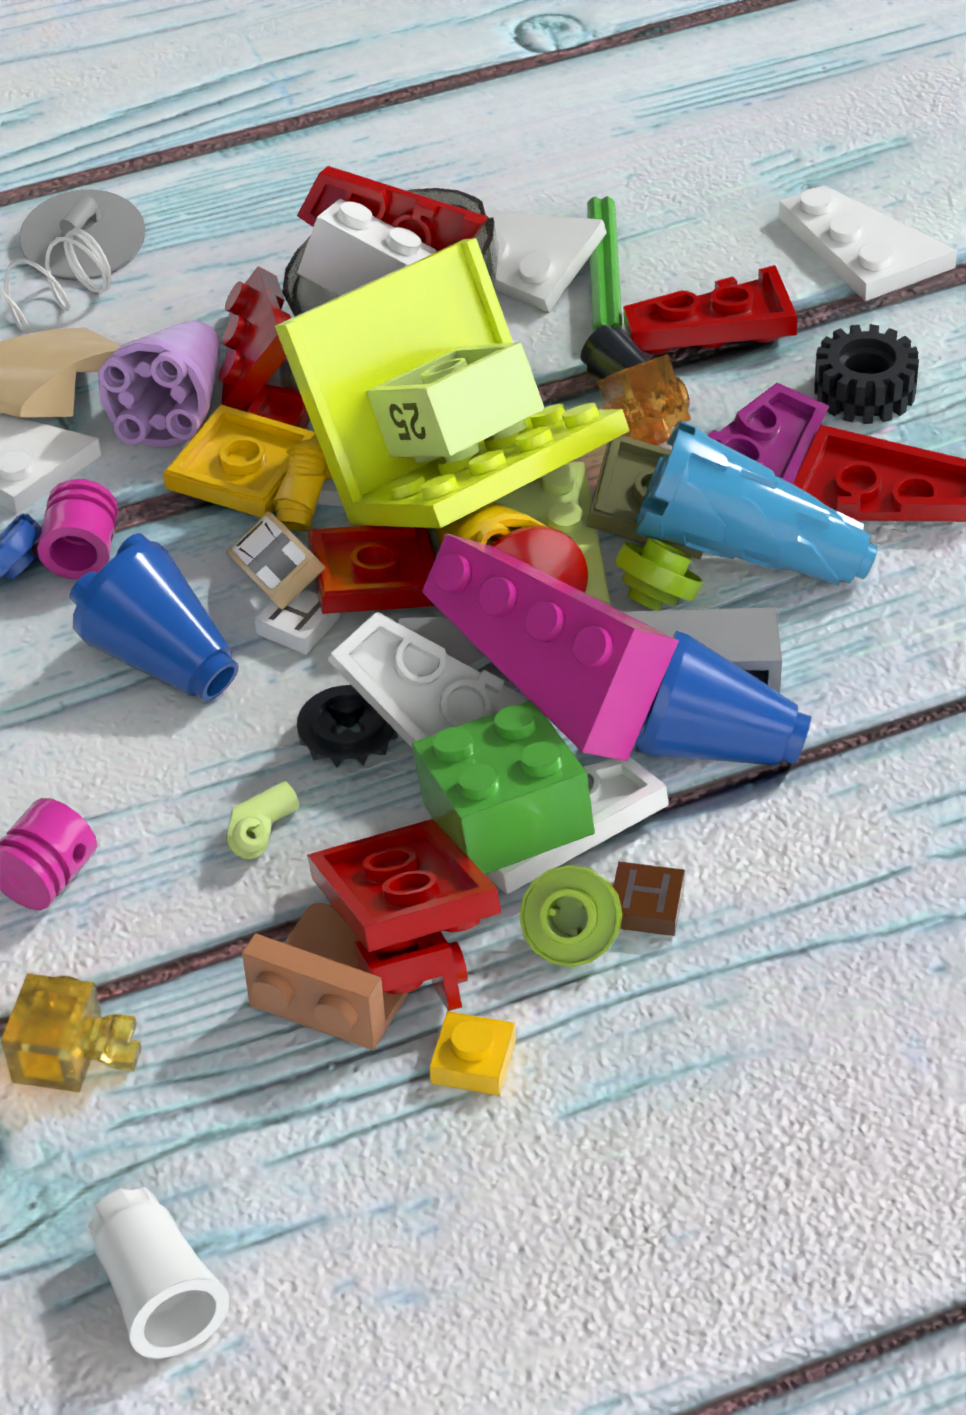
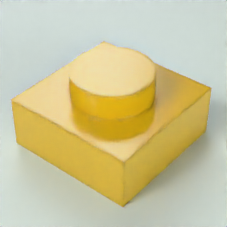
M447 1011L429 1066L431 1084L500 1096L516 1042L515 1023Z

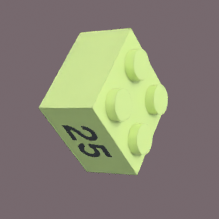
M521 342L457 347L366 391L390 457H414L416 463L427 462L440 456H444L447 463L466 459L480 451L478 442L490 436L493 439H501L519 433L527 427L524 419L545 410Z

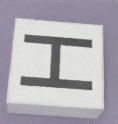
M304 589L283 610L271 600L254 619L256 635L307 655L340 619V613L322 614L318 594Z

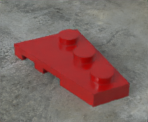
M257 266L245 283L239 281L234 285L225 303V310L229 312V321L222 337V345L226 346V355L218 376L219 380L223 382L221 405L245 411L287 358L275 326L291 319L290 314L281 310L285 299L277 276Z

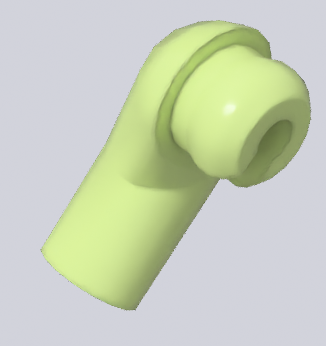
M283 781L233 807L226 841L228 847L235 855L244 859H253L262 855L269 844L272 823L299 810L300 806L297 795L288 782Z

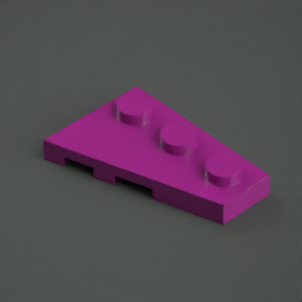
M776 383L738 411L734 421L719 432L714 429L707 436L761 463L774 471L775 476L793 484L829 405L780 383Z

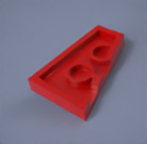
M327 166L319 172L297 214V217L314 227L317 217L337 200L342 199L346 202L359 203L368 208L372 216L392 227L412 231L421 239L422 243L436 249V252L464 239H477L489 218L485 215L331 166Z
M776 265L759 269L758 279L737 285V280L733 276L715 281V289L697 296L692 292L681 290L623 306L626 333L643 352L650 354H660L669 351L671 348L688 346L717 348L727 342L747 340L768 343L776 341L780 337L797 335V314Z
M820 425L793 482L795 486L811 494L824 505L856 521L966 522V459L838 428Z

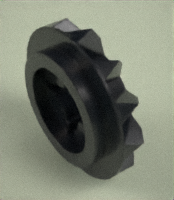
M352 685L335 686L315 694L302 706L297 717V732L300 745L308 747L313 761L328 757L336 768L346 759H355L364 767L368 755H386L389 741L398 738V733ZM355 724H359L360 732L356 733L347 729L340 734L337 733V726L339 725L350 728Z

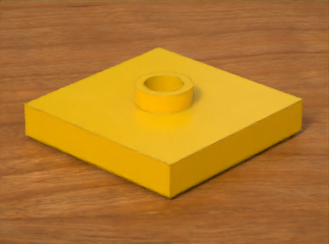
M220 404L163 472L165 489L262 518L268 511L272 513L275 510L272 501L283 478L287 474L288 464L291 461V456L286 451L299 441L317 439L316 433Z

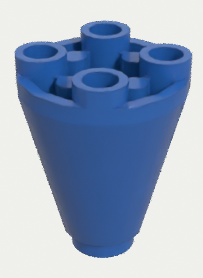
M136 533L128 537L119 547L116 556L98 573L95 571L86 573L73 586L69 598L77 606L73 613L72 628L88 645L189 696L198 695L204 701H210L218 697L236 677L239 665L232 659L231 649L168 551L158 542L148 540L142 533Z
M675 631L673 638L679 640L637 737L635 751L650 756L778 765L782 760L795 765L805 744L812 717L797 712L798 705L692 636Z

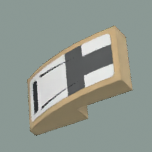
M270 511L226 551L281 610L326 568Z

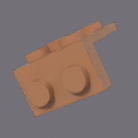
M325 903L310 905L285 943L255 933L242 952L251 1007L373 1051L409 992L402 994L383 992L381 977L360 970L354 942L360 940L336 909Z

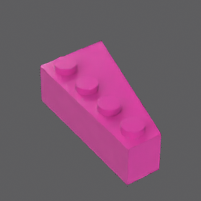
M446 533L422 593L581 752L628 761L679 640L492 546Z

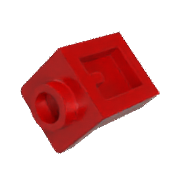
M441 931L416 938L409 947L393 952L378 950L368 952L360 941L354 942L360 970L381 977L383 992L390 994L411 992L419 988L423 981L431 979L434 989L448 1011L462 1008L458 984L468 981L465 959L457 941L448 943Z

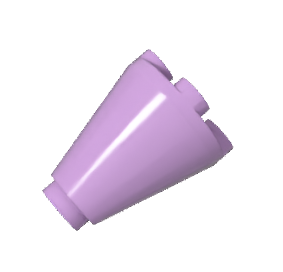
M185 321L121 345L100 367L98 372L100 401L110 421L114 424L113 428L116 436L121 441L131 445L141 443L145 446L168 448L185 443L202 427L210 407L220 356L219 339L212 327L201 321Z

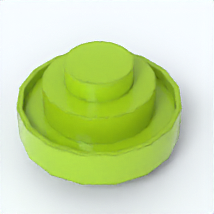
M649 537L644 547L624 541L614 561L618 567L625 571L622 580L631 586L627 596L639 604L656 611H660L663 603L676 606L679 598L694 602L704 581L688 569L692 561L689 555L655 538Z
M566 865L549 869L532 881L522 897L519 919L523 937L537 955L551 964L574 967L593 962L611 948L620 933L623 913L618 893L606 877L589 867Z

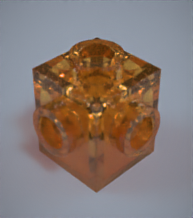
M668 354L621 370L597 381L605 401L602 409H622L630 431L622 436L659 445L667 442L673 431L672 427L679 420L685 422L691 420L688 412L690 399L687 388L683 381L675 376Z

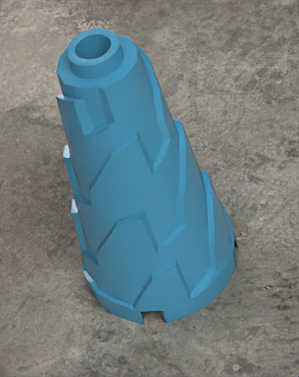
M682 420L677 422L666 444L672 446L669 455L665 454L663 458H659L636 518L637 525L633 530L635 534L647 539L650 537L652 539L666 540L720 557L738 558L760 566L792 570L838 586L840 580L850 584L855 576L863 580L866 578L875 560L878 546L869 543L870 533L863 530L864 524L824 505L806 491L775 476L774 471L761 463L708 437L697 426Z

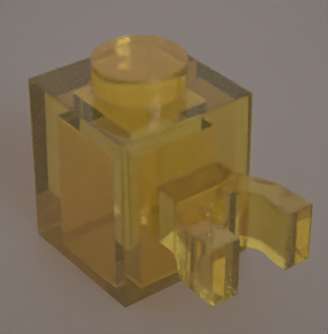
M27 973L1 1038L12 1083L80 1093L91 1060H96L111 1068L134 1072L142 1050L140 1041L132 1040L137 1026L135 1016L112 1014L102 1017L95 982L80 981L71 976L51 977Z

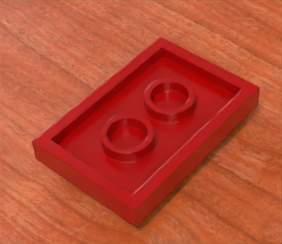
M433 819L307 854L313 881L368 952L375 950L382 952L402 950L412 945L416 938L442 930L447 932L465 931L478 925L480 919L501 913L497 887Z

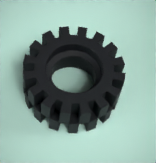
M860 324L850 325L849 334H846L842 328L833 331V338L826 336L821 341V347H818L816 352L814 395H817V401L829 405L827 412L834 417L843 411V420L852 423L855 416H862L863 424H873L874 416H879L882 422L892 420L893 412L899 416L907 412V405H913L917 388L919 352L916 346L911 347V340L907 336L897 340L898 331L888 328L885 334L879 333V325L872 324L869 325V331H861Z

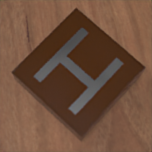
M618 861L613 888L618 893L623 913L620 929L675 936L685 886V870Z

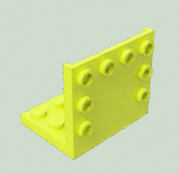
M476 238L459 241L275 326L350 525L442 528L630 431L622 409L598 410L595 403H588L565 411L562 404L545 407V410L524 419L527 427L519 433L501 439H493L490 436L478 442L480 448L478 453L457 462L447 463L444 456L422 463H416L414 457H390L367 396V390L457 347L513 343Z

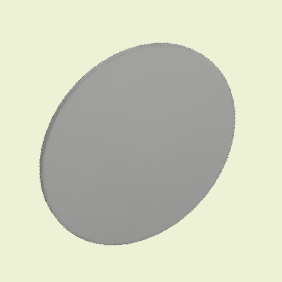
M92 189L75 190L51 197L34 208L21 226L19 242L24 257L46 269V251L50 242L56 237H65V234L74 228L82 229L90 234L100 245L106 255L112 273L130 262L139 252L145 238V224L139 210L130 201L117 194ZM73 236V240L80 242L91 251L82 239ZM64 242L57 243L53 246L50 253L51 275L60 279L78 280L66 258ZM73 244L78 262L90 279L101 277L102 272L91 257L77 245Z

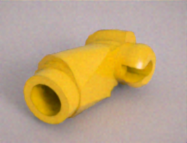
M318 439L299 441L286 451L291 456V461L288 464L287 474L283 478L272 502L277 513L276 518L289 530L307 531L311 529L312 517L315 514L324 480L332 478Z

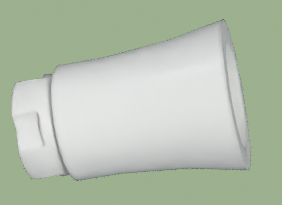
M145 1187L135 1190L120 1188L105 1196L96 1204L95 1215L88 1223V1228L95 1242V1253L109 1277L122 1309L133 1349L144 1357L161 1359L177 1356L200 1345L220 1327L228 1313L230 1296L227 1289L201 1262L181 1234L169 1211L159 1204L151 1191Z

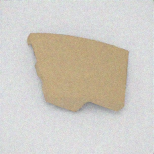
M85 327L53 329L1 341L0 413L20 418L73 417L76 372H99L104 362L121 345Z

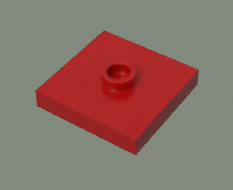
M354 526L308 530V549L326 567L315 578L322 614L435 606L422 593L436 559L427 528Z

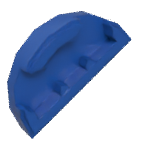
M28 513L16 516L0 534V578L5 575L9 580H12L36 557L30 548L40 537L42 527Z

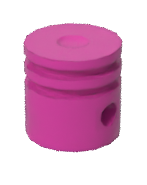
M71 479L59 483L51 490L47 500L42 532L37 548L39 559L48 570L58 576L68 579H80L88 572L95 571L98 573L110 559L111 543L118 514L117 501L108 489L93 481Z
M40 798L34 801L7 831L6 836L0 839V890L14 902L28 909L41 911L48 908L54 901V898L63 891L64 886L71 882L95 854L97 841L89 824L72 808L55 799Z

